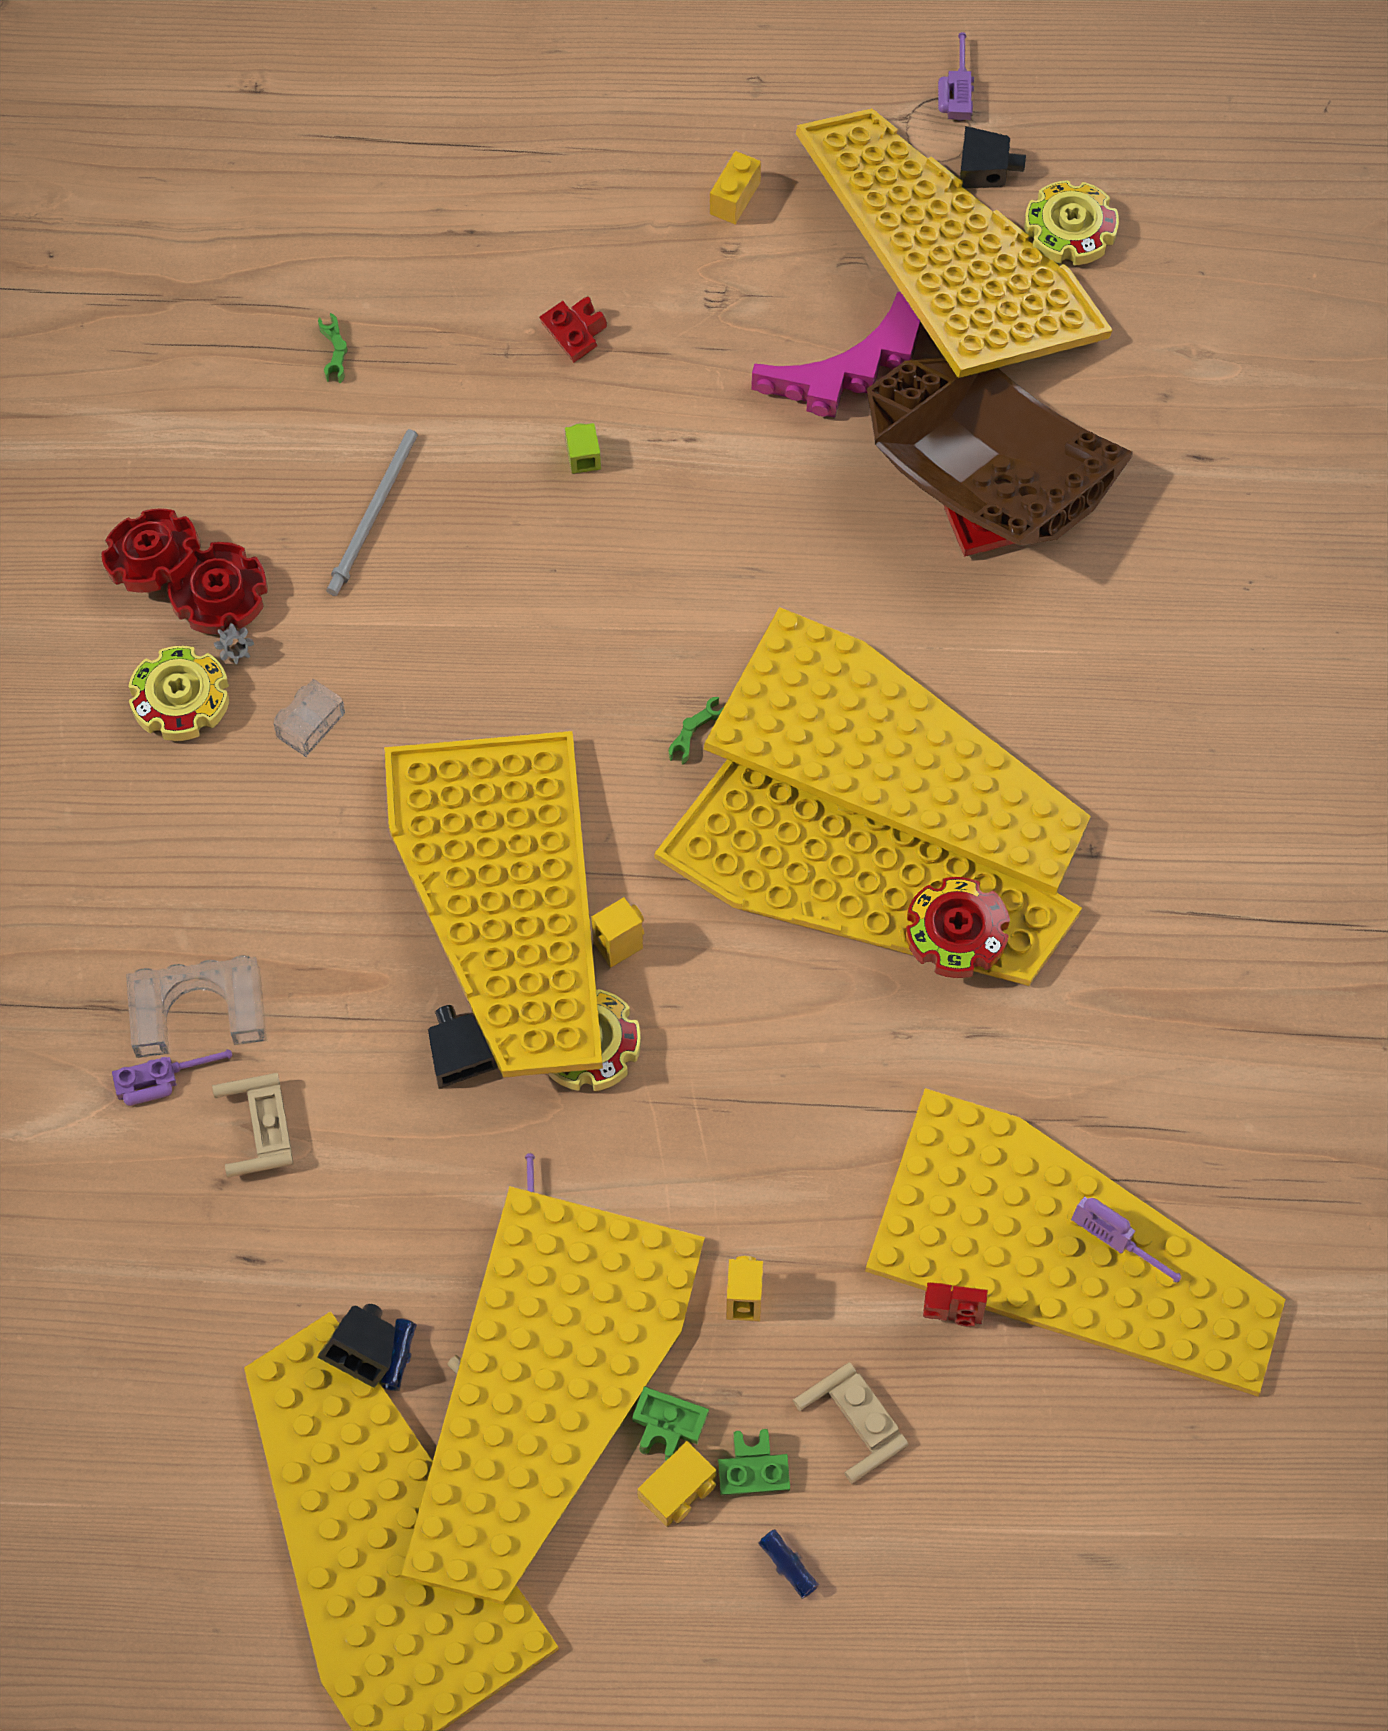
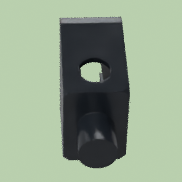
M965 126L960 180L963 182L962 187L966 189L1005 186L1007 170L1024 172L1026 154L1009 153L1010 137L1007 135Z
M453 1005L442 1006L435 1011L439 1024L430 1027L428 1034L439 1089L498 1069L482 1030L472 1014L457 1017Z
M366 1304L363 1309L358 1306H352L323 1346L317 1358L375 1388L390 1368L395 1328L392 1324L381 1319L382 1310L379 1306Z

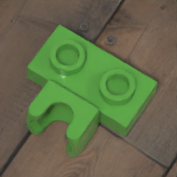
M644 1386L632 1417V1422L646 1426L640 1442V1452L646 1455L655 1443H663L666 1446L665 1460H668L678 1450L680 1439L698 1444L709 1409Z
M768 1429L760 1431L759 1443L754 1447H749L744 1443L741 1431L733 1432L735 1458L718 1459L720 1495L789 1491L788 1455H770Z

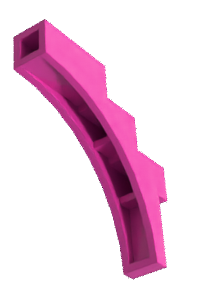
M897 291L893 304L885 318L862 342L846 352L829 359L804 365L773 366L755 363L752 370L751 390L766 395L784 396L794 401H807L806 412L814 413L817 416L835 418L843 389H848L855 393H867V388L876 382L880 366L893 370L904 361L913 359L922 323L903 294Z

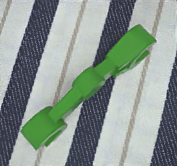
M330 313L331 325L325 326L321 318L318 319L320 332L334 346L332 361L325 366L324 373L327 382H329V375L332 372H339L338 381L341 383L345 378L342 364L348 348L347 343L339 333L337 317Z
M719 697L710 698L705 709L693 717L684 719L680 735L669 747L670 761H672L673 754L676 751L684 752L682 765L689 760L690 740L693 733L710 720L717 721L723 708L719 711L711 709L719 704Z

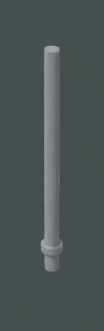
M411 429L406 431L339 566L333 569L331 573L332 579L326 589L330 595L337 596L343 583L348 582L350 578L349 571L418 436L415 431Z

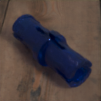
M395 1320L391 1365L379 1381V1384L384 1389L390 1391H400L406 1364L410 1362L412 1357L410 1349L417 1324L410 1320Z
M776 1529L761 1538V1541L758 1542L759 1546L762 1547L777 1566V1573L780 1576L784 1575L801 1599L806 1598L817 1589L819 1583L800 1561L802 1557L798 1552L794 1553L788 1547Z

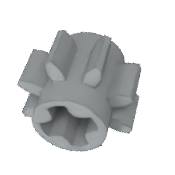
M230 623L229 629L224 632L218 630L221 637L220 641L214 642V646L219 650L224 649L220 653V658L223 661L231 657L234 663L238 664L239 658L243 656L250 657L247 652L248 646L254 645V642L250 638H245L248 634V630L245 627L238 631ZM233 639H237L239 642L235 643V648L231 649L229 645H232Z

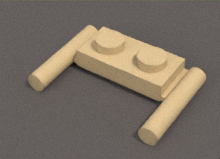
M278 1073L212 1085L214 1098L247 1092L258 1158L225 1164L227 1178L293 1165Z
M850 1362L793 1399L797 1409L802 1411L829 1393L865 1445L872 1452L871 1455L844 1472L851 1484L909 1446L905 1437L899 1432L896 1423L861 1375L857 1374Z

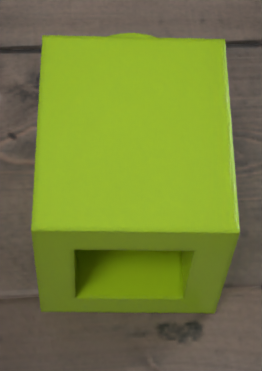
M579 423L571 427H565L566 448L571 473L600 470L601 456L595 424Z

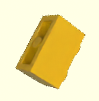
M737 151L733 153L710 191V215L736 225L761 183L760 160Z
M625 897L591 916L593 944L610 968L643 949V935H645L642 922L644 917L635 904L630 906Z
M738 1256L736 1259H729L726 1320L760 1322L763 1261H756V1258L752 1256Z
M686 1441L637 1489L638 1499L666 1527L673 1521L679 1523L689 1514L692 1509L689 1505L698 1496L704 1499L715 1488L716 1469Z

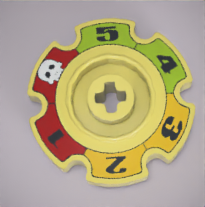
M1059 181L1039 190L1037 201L1031 200L1029 202L1025 215V233L1029 237L1034 238L1033 247L1037 248L1042 255L1060 264L1063 260L1069 259L1074 265L1087 264L1101 258L1105 254L1106 245L1114 244L1119 225L1118 211L1116 208L1109 207L1110 197L1096 186L1082 182L1080 186H1073L1070 184V181Z
M173 646L159 650V657L156 660L151 661L146 658L137 666L129 682L131 695L135 697L131 698L129 703L136 721L148 733L161 730L164 740H190L200 736L199 730L203 726L214 728L225 715L229 705V696L227 691L224 690L229 686L227 676L221 664L209 653L197 656L194 647Z
M600 989L596 990L603 1069L548 1074L554 1081L566 1088L579 1091L583 1084L592 1085L594 1091L609 1088L628 1075L626 1063L629 1061L636 1062L639 1057L641 1047L639 1023L637 1020L627 1019L630 1015V1007L621 998L610 992Z

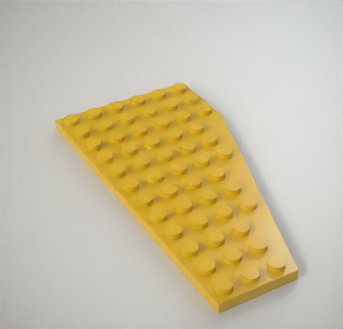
M871 108L797 125L795 134L958 378L1110 338L1113 331L1070 268L1065 264L1059 266L1053 260L1042 255L1028 241V234L998 210L992 211L962 187L963 182L932 156L926 158L897 134L898 129L874 109Z
M781 607L775 613L704 743L703 750L1056 895L1091 818L1088 813L865 641Z
M573 731L384 747L390 835L503 1078L603 1069Z
M728 759L654 853L656 860L733 908L910 955L913 954L907 944L905 933L906 927L913 923L907 920V912L917 893L927 885H931L933 888H940L942 886V879L948 877H964L979 881L980 891L984 893L994 891L1002 899L1007 908L1010 922L1008 929L1002 931L1009 936L1007 947L1002 957L990 969L985 970L977 966L974 968V972L1027 986L1031 985L1082 911V907L1059 893H1056V895ZM955 925V929H960V926Z
M926 1088L924 1089L865 1272L926 1291L928 1282L952 1285V1290L953 1286L988 1290L985 1307L987 1311L1257 1397L1261 1392L1286 1300L1020 1117ZM1084 1196L1088 1199L1096 1198L1127 1219L1132 1229L1135 1230L1131 1241L1136 1243L1138 1248L1175 1273H1180L1181 1280L1174 1282V1279L1134 1252H1129L1125 1249L1122 1254L1072 1221V1216L1079 1202Z
M509 1186L401 1578L490 1602L505 1604L616 1431L641 1396L644 1386H647L669 1350L679 1338L705 1237Z
M330 1311L244 1367L320 1680L352 1731H443L557 1652L559 1647L517 1585L505 1604L502 1605L401 1578L433 1461L379 1382L373 1388L317 1358L319 1352L339 1325V1322Z

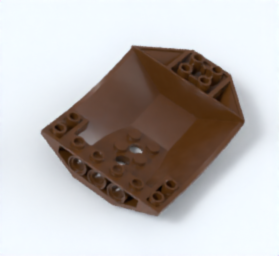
M945 358L907 360L867 388L875 445L898 471L949 509L1019 546L1058 540L1095 510L1132 458V451L1093 432L1087 431L1057 414L1012 381L999 368L958 378ZM1000 479H1007L1011 481V483L1005 482L997 484L996 481Z

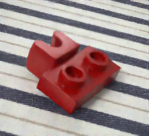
M584 297L571 307L572 310L564 301H561L539 317L541 323L573 363L597 347L596 340L593 337L607 327V321L602 312L599 311L593 314L595 309L590 297Z
M928 1282L925 1291L923 1317L945 1321L948 1319L964 1327L975 1326V1323L982 1324L988 1290L953 1286L952 1290V1285Z

